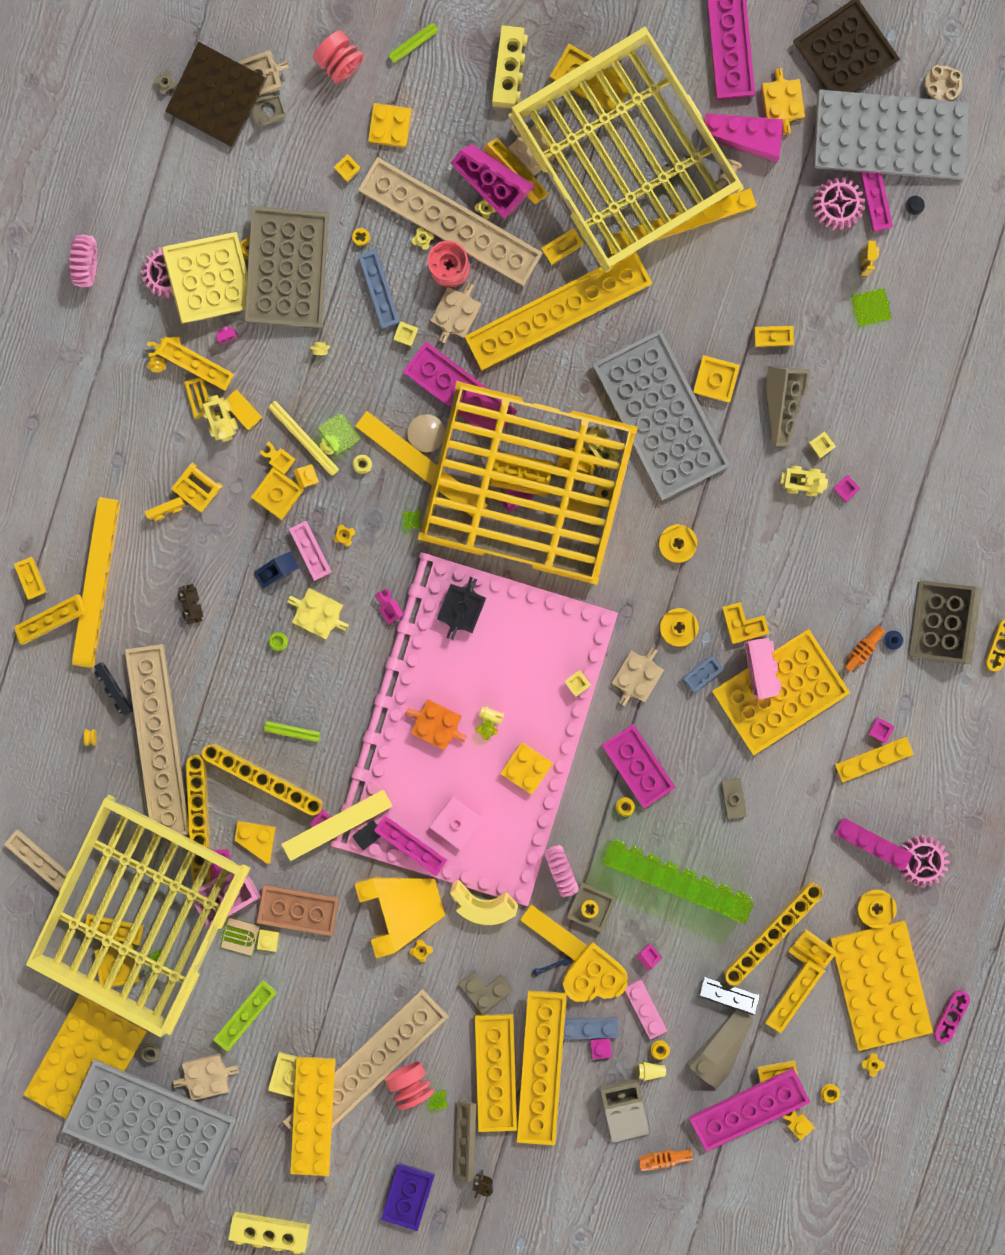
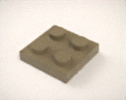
M581 882L567 918L602 933L617 896ZM586 900H594L598 905V914L593 918H587L582 914L581 905ZM587 904L585 912L592 914L595 906Z

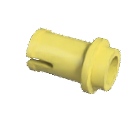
M482 706L478 717L482 718V721L485 719L501 725L504 713L489 709L488 706Z

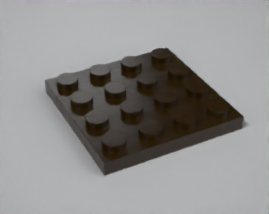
M860 0L849 1L793 40L794 45L826 90L854 93L900 60Z
M198 41L165 112L234 148L267 78Z

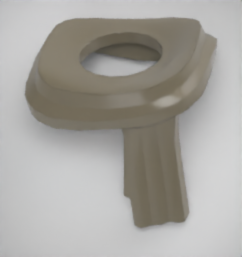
M278 94L258 97L251 111L253 119L258 126H265L286 117L282 100ZM266 103H271L275 107V114L271 117L266 112L261 113V107Z

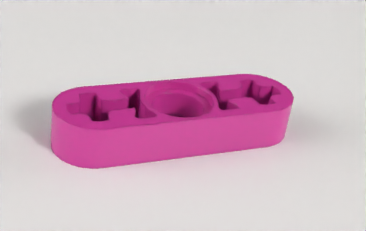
M955 990L951 994L934 1028V1037L941 1043H947L952 1039L970 1003L969 995L963 990ZM963 994L962 997L965 1000L964 1002H959L957 1007L960 1008V1011L951 1006L952 1004L956 1006L958 1003L956 997H960ZM950 1011H954L957 1014L956 1019L952 1022L948 1021L946 1017ZM943 1022H946L948 1025L952 1027L950 1029L947 1026L945 1030L947 1036H942V1038H940L941 1035L939 1034V1031H944L946 1026L943 1024Z

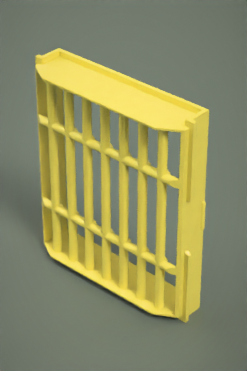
M643 27L513 106L512 113L509 114L510 119L543 172L548 173L572 212L571 219L604 273L610 271L616 263L735 191L738 193L744 189L702 120V115L693 100L686 94L646 27ZM643 44H646L666 77L658 83H654L635 52ZM627 56L631 58L648 86V89L641 93L637 92L619 61ZM613 66L632 99L625 103H621L603 73L604 70ZM594 76L598 78L615 106V109L609 113L604 112L586 82ZM669 84L708 146L700 152H696L660 93V90ZM578 86L581 87L599 119L591 124L587 121L570 93L571 90ZM651 95L654 96L689 153L690 158L683 162L679 161L643 100ZM561 96H564L583 127L576 133L571 132L553 102ZM635 105L639 108L674 166L667 172L662 170L627 113V110ZM545 106L548 107L566 136V139L558 144L554 141L537 113L538 110ZM618 115L622 117L658 176L657 178L647 182L610 120ZM531 116L550 147L548 150L542 152L522 118ZM602 125L608 131L641 185V188L634 192L629 190L594 132L595 129ZM586 135L589 137L624 194V198L614 202L577 140ZM569 145L572 146L608 205V208L601 212L597 211L561 150ZM711 153L731 183L722 190L718 188L701 160ZM555 155L592 217L584 221L547 159ZM693 164L697 166L714 194L703 200L685 170ZM677 174L680 175L697 203L696 206L689 210L686 209L668 180ZM660 184H663L681 214L673 220H670L652 190ZM644 194L647 195L664 223L663 226L656 230L653 229L636 201L637 198ZM627 204H630L648 234L640 240H637L619 210ZM611 214L614 215L631 243L630 246L623 250L620 249L603 221L604 218ZM597 224L615 255L610 258L606 257L589 229L591 226Z
M108 795L104 798L77 858L65 877L59 890L60 894L26 965L159 1037L165 1034L171 1035L198 980V971L218 929L223 927L251 868L246 865H237L230 859L151 818L114 802L116 798ZM112 810L122 816L107 846L97 841ZM128 819L137 823L138 826L125 853L122 854L115 850V847ZM147 828L155 832L140 863L131 857L144 829ZM161 837H164L172 842L157 872L149 868L148 865ZM180 845L189 851L175 880H172L164 875ZM94 847L102 851L103 856L74 917L63 913ZM195 854L205 858V861L192 889H189L181 883ZM110 857L119 860L120 864L91 925L88 926L80 922ZM214 863L222 867V870L207 898L198 892L211 864ZM127 865L136 869L137 872L107 935L97 931V928ZM231 872L235 875L220 905L215 900L228 873ZM146 874L153 878L152 885L122 944L114 940V936L143 875ZM160 883H163L170 887V891L139 953L130 947ZM177 892L186 895L187 899L156 962L148 958L147 955ZM195 900L203 904L204 908L173 971L163 965ZM211 909H213L217 913L187 976L184 977L180 975ZM60 919L69 924V928L53 959L44 956L43 953ZM76 929H79L86 936L70 967L61 961ZM94 937L102 942V946L88 975L79 972L78 969ZM111 946L118 950L119 954L103 986L94 979ZM126 955L135 959L136 962L122 992L119 993L111 989ZM145 964L152 968L153 971L138 1002L128 998V995L142 965ZM162 973L169 977V981L155 1010L152 1011L144 1005L159 974ZM176 982L182 984V987L165 1019L161 1016V1013Z

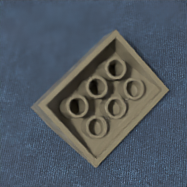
M920 580L909 656L972 665L982 589L975 586Z

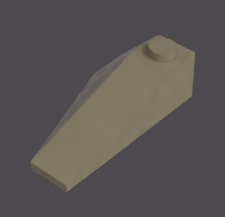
M768 366L766 391L773 446L789 445L795 427L794 418L796 412H800L802 407L799 403L802 395H806L808 389L809 369Z
M735 1009L687 1062L689 1067L704 1081L717 1089L730 1074L753 1018L747 1013Z

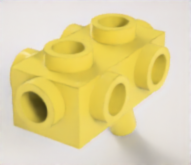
M218 395L206 398L207 402L203 404L202 413L211 425L208 427L211 436L215 437L216 441L221 439L222 442L233 439L232 435L236 434L235 430L238 429L235 418L231 419L229 411H231L229 401H224L223 397L218 398ZM216 405L221 408L220 412L214 410Z
M591 426L587 429L586 434L604 439L609 438L604 428L600 429L599 426L595 428ZM588 442L583 444L586 451H591L596 457L603 458V453H608L610 456L608 460L617 462L620 458L618 455L620 453L619 450Z
M790 466V468L785 469V473H781L780 484H783V489H787V493L798 494L799 491H804L806 496L817 497V494H821L823 490L827 489L828 479L825 478L826 474L821 473L820 469L810 468L809 471H804L802 467ZM791 477L797 479L796 484L790 482Z

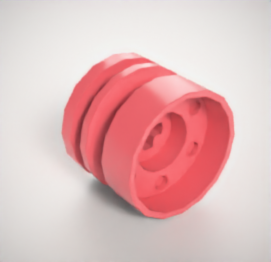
M343 31L334 32L319 45L312 57L321 69L327 68L326 74L328 77H331L335 84L344 81L352 75L364 59V55L361 51H358L356 46H350L351 41Z
M442 241L432 247L428 254V266L432 278L438 285L444 288H455L467 280L470 273V264L467 253L460 244L455 241ZM450 264H453V268L451 267L449 270H447L446 266H450Z
M420 1061L399 1068L384 1079L389 1092L399 1090L393 1096L394 1101H399L396 1104L398 1110L415 1107L434 1094L433 1087H428L430 1085L429 1080L420 1081L426 1075Z

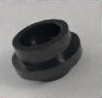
M911 196L906 201L905 208L909 214L919 215L925 208V202L919 196Z

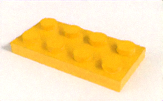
M568 44L549 79L556 81L593 57ZM609 67L603 73L621 103H624L629 92L617 72ZM594 76L586 81L602 109L608 113L614 110L615 106L598 78ZM580 86L571 90L573 93L589 101Z

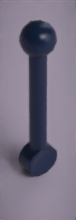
M566 956L559 962L540 969L535 968L533 974L538 976L541 972L561 964H570L571 958Z

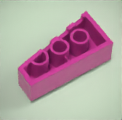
M706 113L704 123L716 143L736 148V150L741 152L745 151L754 154V156L769 159L774 163L778 162L780 158L783 119Z
M472 144L461 149L451 162L455 169L503 218L515 212L535 187V185Z

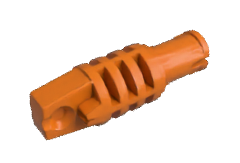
M876 625L866 638H862L847 656L851 659L845 666L849 672L856 665L861 667L875 651L876 643L885 633L881 627Z
M670 1149L638 1157L641 1171L664 1169L665 1167H674L677 1163L693 1161L691 1149L681 1151Z

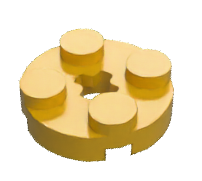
M675 524L669 526L659 537V550L663 557L670 562H685L696 551V535L690 528L684 525ZM677 538L679 541H683L681 549L673 547L674 539Z
M683 608L670 610L663 616L660 622L661 636L667 643L673 646H686L698 634L699 625L696 617ZM677 622H680L681 625H684V629L681 630V633H678L677 630H674V626L677 625Z
M872 889L860 896L857 904V913L862 922L872 928L886 927L896 916L897 907L895 900L887 892L880 889ZM876 903L882 907L878 914H875V911L872 910Z

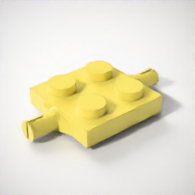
M311 588L308 589L301 601L292 596L287 601V603L297 607L292 623L324 639L328 638L331 630L335 627L346 632L349 624L339 620L340 612L344 605Z

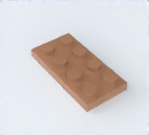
M264 884L257 923L333 936L340 897Z

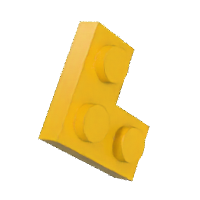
M741 602L722 607L732 644L770 634L765 615L746 620Z

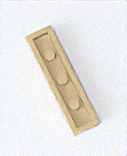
M19 829L16 830L4 845L59 891L68 872Z

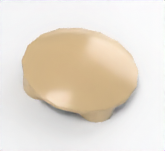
M934 66L925 78L927 94L934 100L953 101L962 90L961 72L949 66Z
M420 415L409 424L407 431L408 440L418 451L433 452L443 443L445 427L441 420L433 415Z

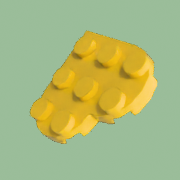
M591 941L563 976L562 985L569 998L576 1002L591 1001L596 996L603 999L617 998L624 993L628 986V976L626 970L618 961Z

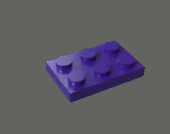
M398 1163L381 1220L418 1231L435 1174Z

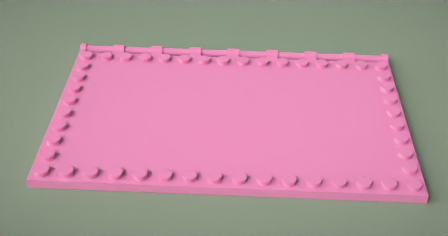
M420 552V562L413 584H410L409 597L403 613L404 616L402 620H399L396 631L398 633L391 656H388L385 665L387 669L380 691L377 693L374 701L375 707L368 730H365L362 740L364 743L357 766H354L351 778L353 779L346 802L343 803L340 812L353 806L360 780L365 781V785L359 802L384 789L393 806L351 828L347 843L341 842L344 834L342 833L332 839L330 845L451 883L459 879L467 888L496 897L507 892L516 903L528 906L618 613ZM431 561L433 565L426 587H422L420 584L427 562ZM473 577V580L474 578L477 579L473 590L477 594L486 597L473 634L465 630H457L454 640L448 639L446 636L450 627L445 622L437 620L449 586L454 584L459 587H466L469 578ZM416 597L422 600L415 623L412 624L409 623ZM408 634L411 636L402 661L398 659L404 636ZM395 670L399 672L392 697L386 695ZM581 670L592 686L575 697L564 681ZM427 699L461 715L457 731L467 735L465 742L463 743L453 738L444 751L412 735L411 731L415 725V718L405 714L408 711V707L419 712L424 707ZM488 706L489 709L504 713L501 725L485 719L482 721V718L478 717L481 707ZM382 708H388L381 733H377L375 730ZM521 741L553 762V765L533 795L500 774ZM375 744L377 746L370 769H364L370 746ZM453 796L484 819L461 851L430 828ZM386 815L448 861L437 876H435L382 836L364 850L360 848L352 836L372 820L378 825Z

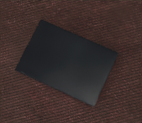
M374 820L352 836L362 850L381 837L374 831L377 827Z

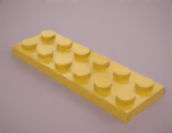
M513 1014L475 1015L478 1132L517 1131Z
M297 1056L290 1174L330 1175L336 1058Z

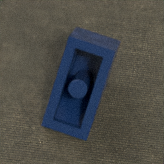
M290 551L272 559L256 570L254 574L262 589L292 574L299 569V566Z

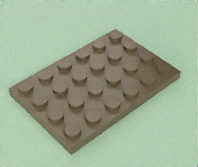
M252 206L245 322L322 328L329 213Z

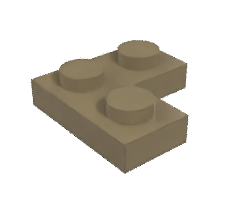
M475 971L459 982V985L482 1014L513 991L502 975L498 976L487 986Z

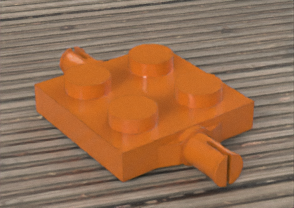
M427 699L424 707L419 712L408 707V711L405 714L415 718V725L411 731L412 735L444 751L453 738L463 743L465 742L467 735L457 731L461 715Z

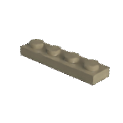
M460 1100L457 1101L455 1178L470 1182L474 1181L476 1103Z

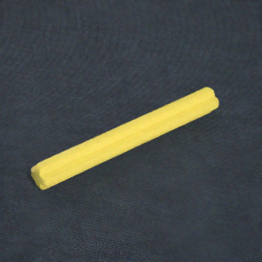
M276 401L269 405L270 411L331 476L335 475L339 468Z

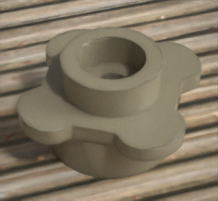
M168 71L154 79V83L159 86L161 94H166L177 86V83L171 78L172 74Z

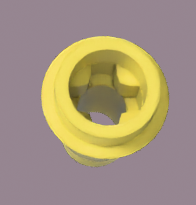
M647 1062L637 1064V1078L646 1081L665 1077V1065Z

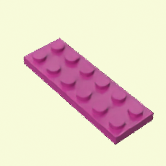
M707 0L716 100L754 97L755 86L746 0Z
M428 342L422 345L403 370L405 375L450 409L457 381L488 389ZM464 390L461 402L499 412L502 400ZM509 405L507 414L514 416L517 410ZM459 410L458 415L471 425L495 430L497 419ZM504 422L503 430L509 422Z
M791 1068L689 1116V1119L707 1152L811 1102L794 1068Z

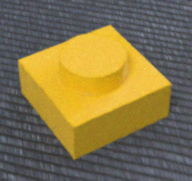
M348 154L334 166V169L347 183L361 170L360 166Z
M313 465L301 467L293 471L300 489L319 482Z

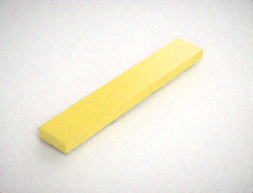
M383 789L282 843V846L290 861L391 808L393 805Z

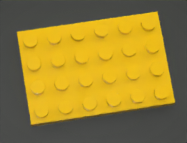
M809 629L772 652L773 660H776L778 671L775 672L776 679H780L781 683L779 695L764 699H754L749 668L744 669L712 690L713 695L753 756L850 694Z
M905 920L889 923V925L883 928H868L830 938L832 948L837 951L834 958L858 1051L933 1033Z
M80 994L23 1095L67 1119L94 1059L125 1071L148 1030Z

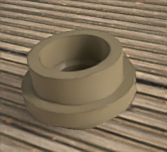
M146 1044L141 1050V1057L147 1063H154L160 1057V1049L155 1044ZM148 1050H153L154 1055H148Z

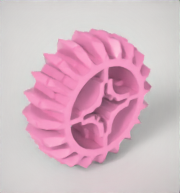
M835 178L833 183L831 180H827L826 185L821 184V190L815 192L818 197L813 198V201L818 203L813 205V209L819 210L815 213V216L821 215L819 222L822 223L825 220V227L832 224V230H835L837 225L840 230H843L844 224L847 228H850L851 223L856 224L858 222L857 218L862 217L860 211L865 209L863 205H860L865 202V199L859 198L863 195V192H856L859 186L856 185L853 188L851 186L853 181L850 180L846 184L845 178H842L840 183L838 178ZM834 190L833 200L824 203L825 195ZM842 191L846 192L851 198L844 197ZM837 200L840 204H843L841 207H839L838 204H835ZM853 205L852 214L844 218V209ZM827 210H832L836 217L830 215Z
M82 234L73 238L71 251L69 252V273L71 282L75 286L90 287L95 281L98 249L93 236Z
M158 247V253L156 254L152 250L151 254L153 257L146 256L145 258L149 262L142 263V266L147 268L141 270L143 275H147L142 280L143 282H148L146 288H152L151 292L153 294L158 292V296L162 297L165 292V297L170 298V293L173 295L171 286H162L170 280L169 276L161 269L166 270V265L159 262L164 257L161 247ZM154 267H156L159 270V275L157 277L158 280L156 283L153 279Z
M921 835L919 840L917 836H914V843L908 839V847L903 844L901 845L903 849L913 853L912 858L914 859L913 870H910L908 863L901 876H907L906 881L908 883L913 880L914 886H917L920 882V886L925 887L927 882L928 886L931 887L933 884L932 880L939 883L937 877H945L941 872L942 870L948 871L944 864H949L950 861L944 858L949 854L942 852L945 846H939V840L933 842V837L929 836L926 841L925 835ZM920 846H930L928 850L920 854L914 851ZM934 851L937 856L936 867L932 864V857L934 856ZM916 856L924 858L929 866L921 864L920 859ZM924 869L932 871V873L926 876H916L918 872L921 873Z
M558 845L545 850V857L562 897L574 895V893L578 892L579 888L563 847Z

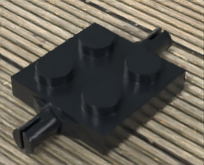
M473 577L469 578L466 587H459L454 584L449 586L437 620L445 622L450 627L446 636L448 639L454 640L457 630H465L473 634L486 601V597L477 594L473 590L477 581L475 578L473 580Z

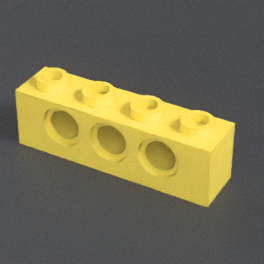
M505 25L501 27L492 99L493 107L512 109L516 103H520L521 92L517 91L518 84L522 85L523 79L520 65L524 66L525 54L522 53L523 46H527L528 35H524L525 28ZM514 45L518 49L515 52H510L507 48ZM508 64H512L515 66V69L508 71L505 67ZM510 83L513 85V88L505 90L503 85Z
M235 1212L232 1217L229 1240L239 1245L249 1243L257 1248L267 1246L275 1251L285 1249L290 1250L294 1254H301V1252L305 1253L307 1248L310 1224ZM246 1228H253L255 1233L248 1234ZM265 1231H272L274 1237H267ZM291 1234L293 1236V1240H286L284 1238V1235Z

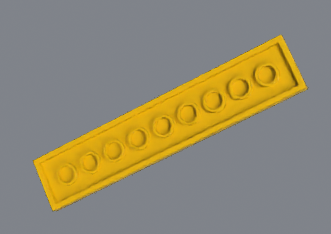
M634 252L613 265L612 269L607 273H604L603 269L599 267L464 337L481 371H484L652 285V281L637 252Z

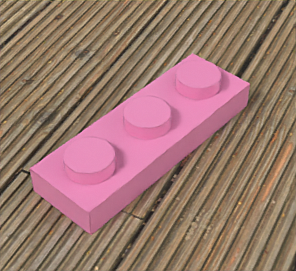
M304 521L290 528L289 530L314 581L332 573L308 522Z
M641 978L629 984L625 991L649 1039L651 1040L665 1033L667 1029Z

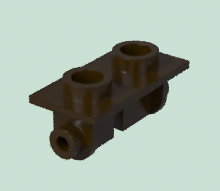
M194 584L187 585V589H185V585L178 588L177 596L179 602H182L183 605L182 616L184 621H187L188 625L194 623V620L195 623L202 622V617L204 616L201 605H193V602L199 601L197 588L194 587Z
M483 1169L480 1175L476 1174L473 1181L472 1190L475 1191L474 1198H477L478 1194L488 1197L493 1193V1180L483 1175Z

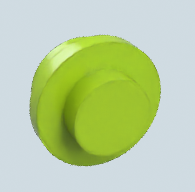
M275 632L269 637V646L273 650L282 651L287 647L288 639L284 633Z

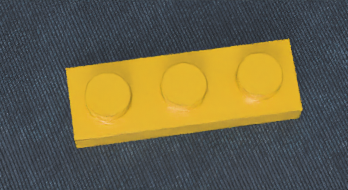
M88 913L85 924L90 926L95 915ZM103 916L97 931L107 935L114 919ZM122 921L114 936V940L124 942L133 923ZM144 925L140 926L132 944L141 945Z

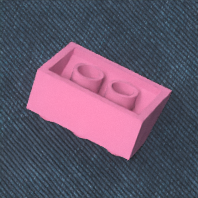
M769 638L745 641L744 646L754 699H764L779 695L781 683L780 679H776L775 674L778 671L776 660H773L772 652H774L773 641H769Z
M228 873L215 900L216 903L221 905L235 874ZM248 875L228 917L261 898ZM217 878L202 886L198 893L208 898ZM194 900L193 903L199 914H201L204 906ZM211 909L205 921L207 928L211 926L217 913L213 909Z

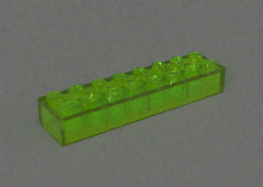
M618 838L608 840L600 859L603 865L746 925L754 906V902L748 893L741 890L734 892L731 886L722 882L720 885L715 884L714 879L705 875L701 878L697 876L698 874L695 871L686 867L682 870L677 863L667 860L665 863L656 854L649 853V855H646L642 851L643 849L637 846L627 847L626 843Z

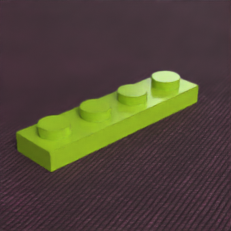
M262 980L213 1040L228 1052L277 994V991L266 981Z

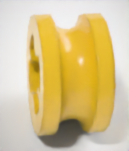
M358 228L353 232L352 239L358 246H365L370 241V234L366 229ZM358 233L366 234L363 242L356 240Z
M85 729L84 745L92 744V746H96V729H92V731Z
M586 900L581 905V911L585 917L593 918L598 914V905L594 900ZM587 904L595 906L592 914L585 912Z

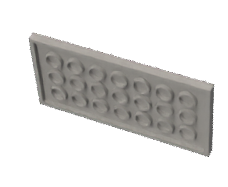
M819 90L817 92L813 168L964 180L969 103Z
M661 329L592 364L621 423L638 427L633 446L661 501L730 467Z
M94 1059L62 1131L204 1191L233 1129L236 1118Z

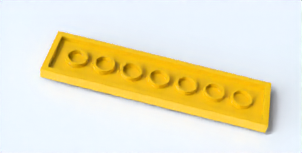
M528 990L517 1133L518 1143L555 1145L567 993Z

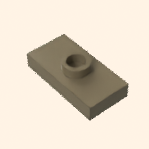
M741 778L721 781L727 819L747 817Z

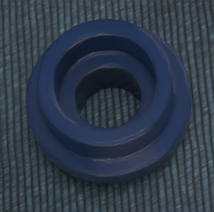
M889 631L884 636V644L888 649L896 650L902 646L903 636L898 631ZM893 636L897 638V642L895 644L891 643V638Z

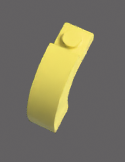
M459 879L452 884L450 894L452 899L458 902L456 911L467 920L482 925H495L506 922L516 916L518 904L507 892L492 900H481L473 896Z

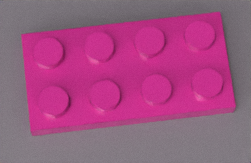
M631 724L601 744L643 809L676 788L634 724Z

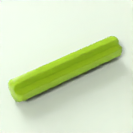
M434 23L427 25L388 54L389 59L396 63L438 32L437 26Z
M269 721L265 722L264 725L265 732L313 742H319L320 732Z

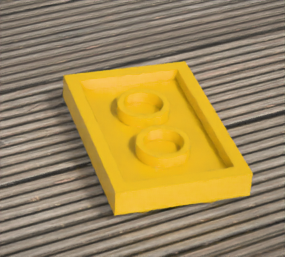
M497 451L553 466L552 461ZM495 459L493 471L547 485L550 483L551 473ZM491 479L490 486L546 497L548 494L547 492Z

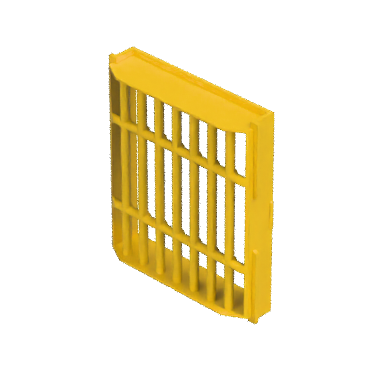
M457 381L418 540L481 556L485 553L531 564L533 569L597 585L638 427L577 411H572L570 414L561 412L557 408L523 402L522 397ZM464 390L501 399L499 412L462 403ZM509 402L580 419L579 432L507 414ZM459 410L497 419L495 430L457 422ZM504 422L576 439L574 451L502 433ZM589 422L628 431L625 444L586 434ZM454 429L492 438L490 450L452 441ZM504 441L572 458L569 470L497 452L499 442ZM584 442L623 451L620 463L581 453ZM449 448L488 457L485 469L448 460ZM495 459L567 477L565 487L563 489L492 471ZM583 461L618 470L616 480L611 481L576 472L578 463ZM448 467L483 476L480 488L442 478L444 468ZM490 478L562 496L560 507L488 490ZM574 479L613 489L611 499L606 500L572 491ZM440 486L478 495L476 506L438 497ZM485 498L557 515L555 526L483 509ZM569 499L608 508L606 519L567 510ZM435 505L473 514L471 525L433 516ZM483 516L552 534L550 545L479 528L480 518ZM564 518L602 526L601 538L562 529ZM432 523L468 532L467 542L464 543L428 534L430 525ZM476 535L547 552L546 562L543 563L474 545ZM560 536L598 545L596 557L558 548ZM555 555L594 564L591 575L553 565Z

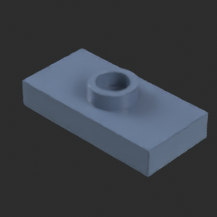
M711 654L682 679L692 692L695 693L722 672L724 668Z

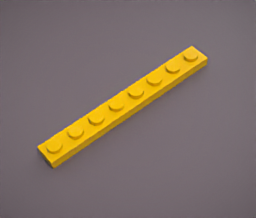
M751 188L726 196L652 242L756 208L757 205ZM677 212L668 216L670 220H673L681 214ZM661 218L650 221L654 230L664 225ZM642 224L631 228L637 240L648 235ZM624 231L612 234L621 250L631 245ZM607 242L611 256L615 255Z

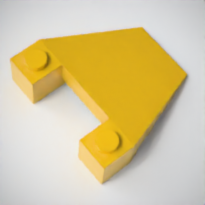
M373 876L355 882L360 902L379 898L388 932L372 936L371 938L376 958L397 952L445 916L435 878Z

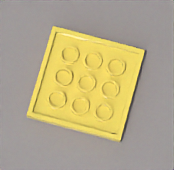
M237 232L161 248L181 324L245 310L248 273Z

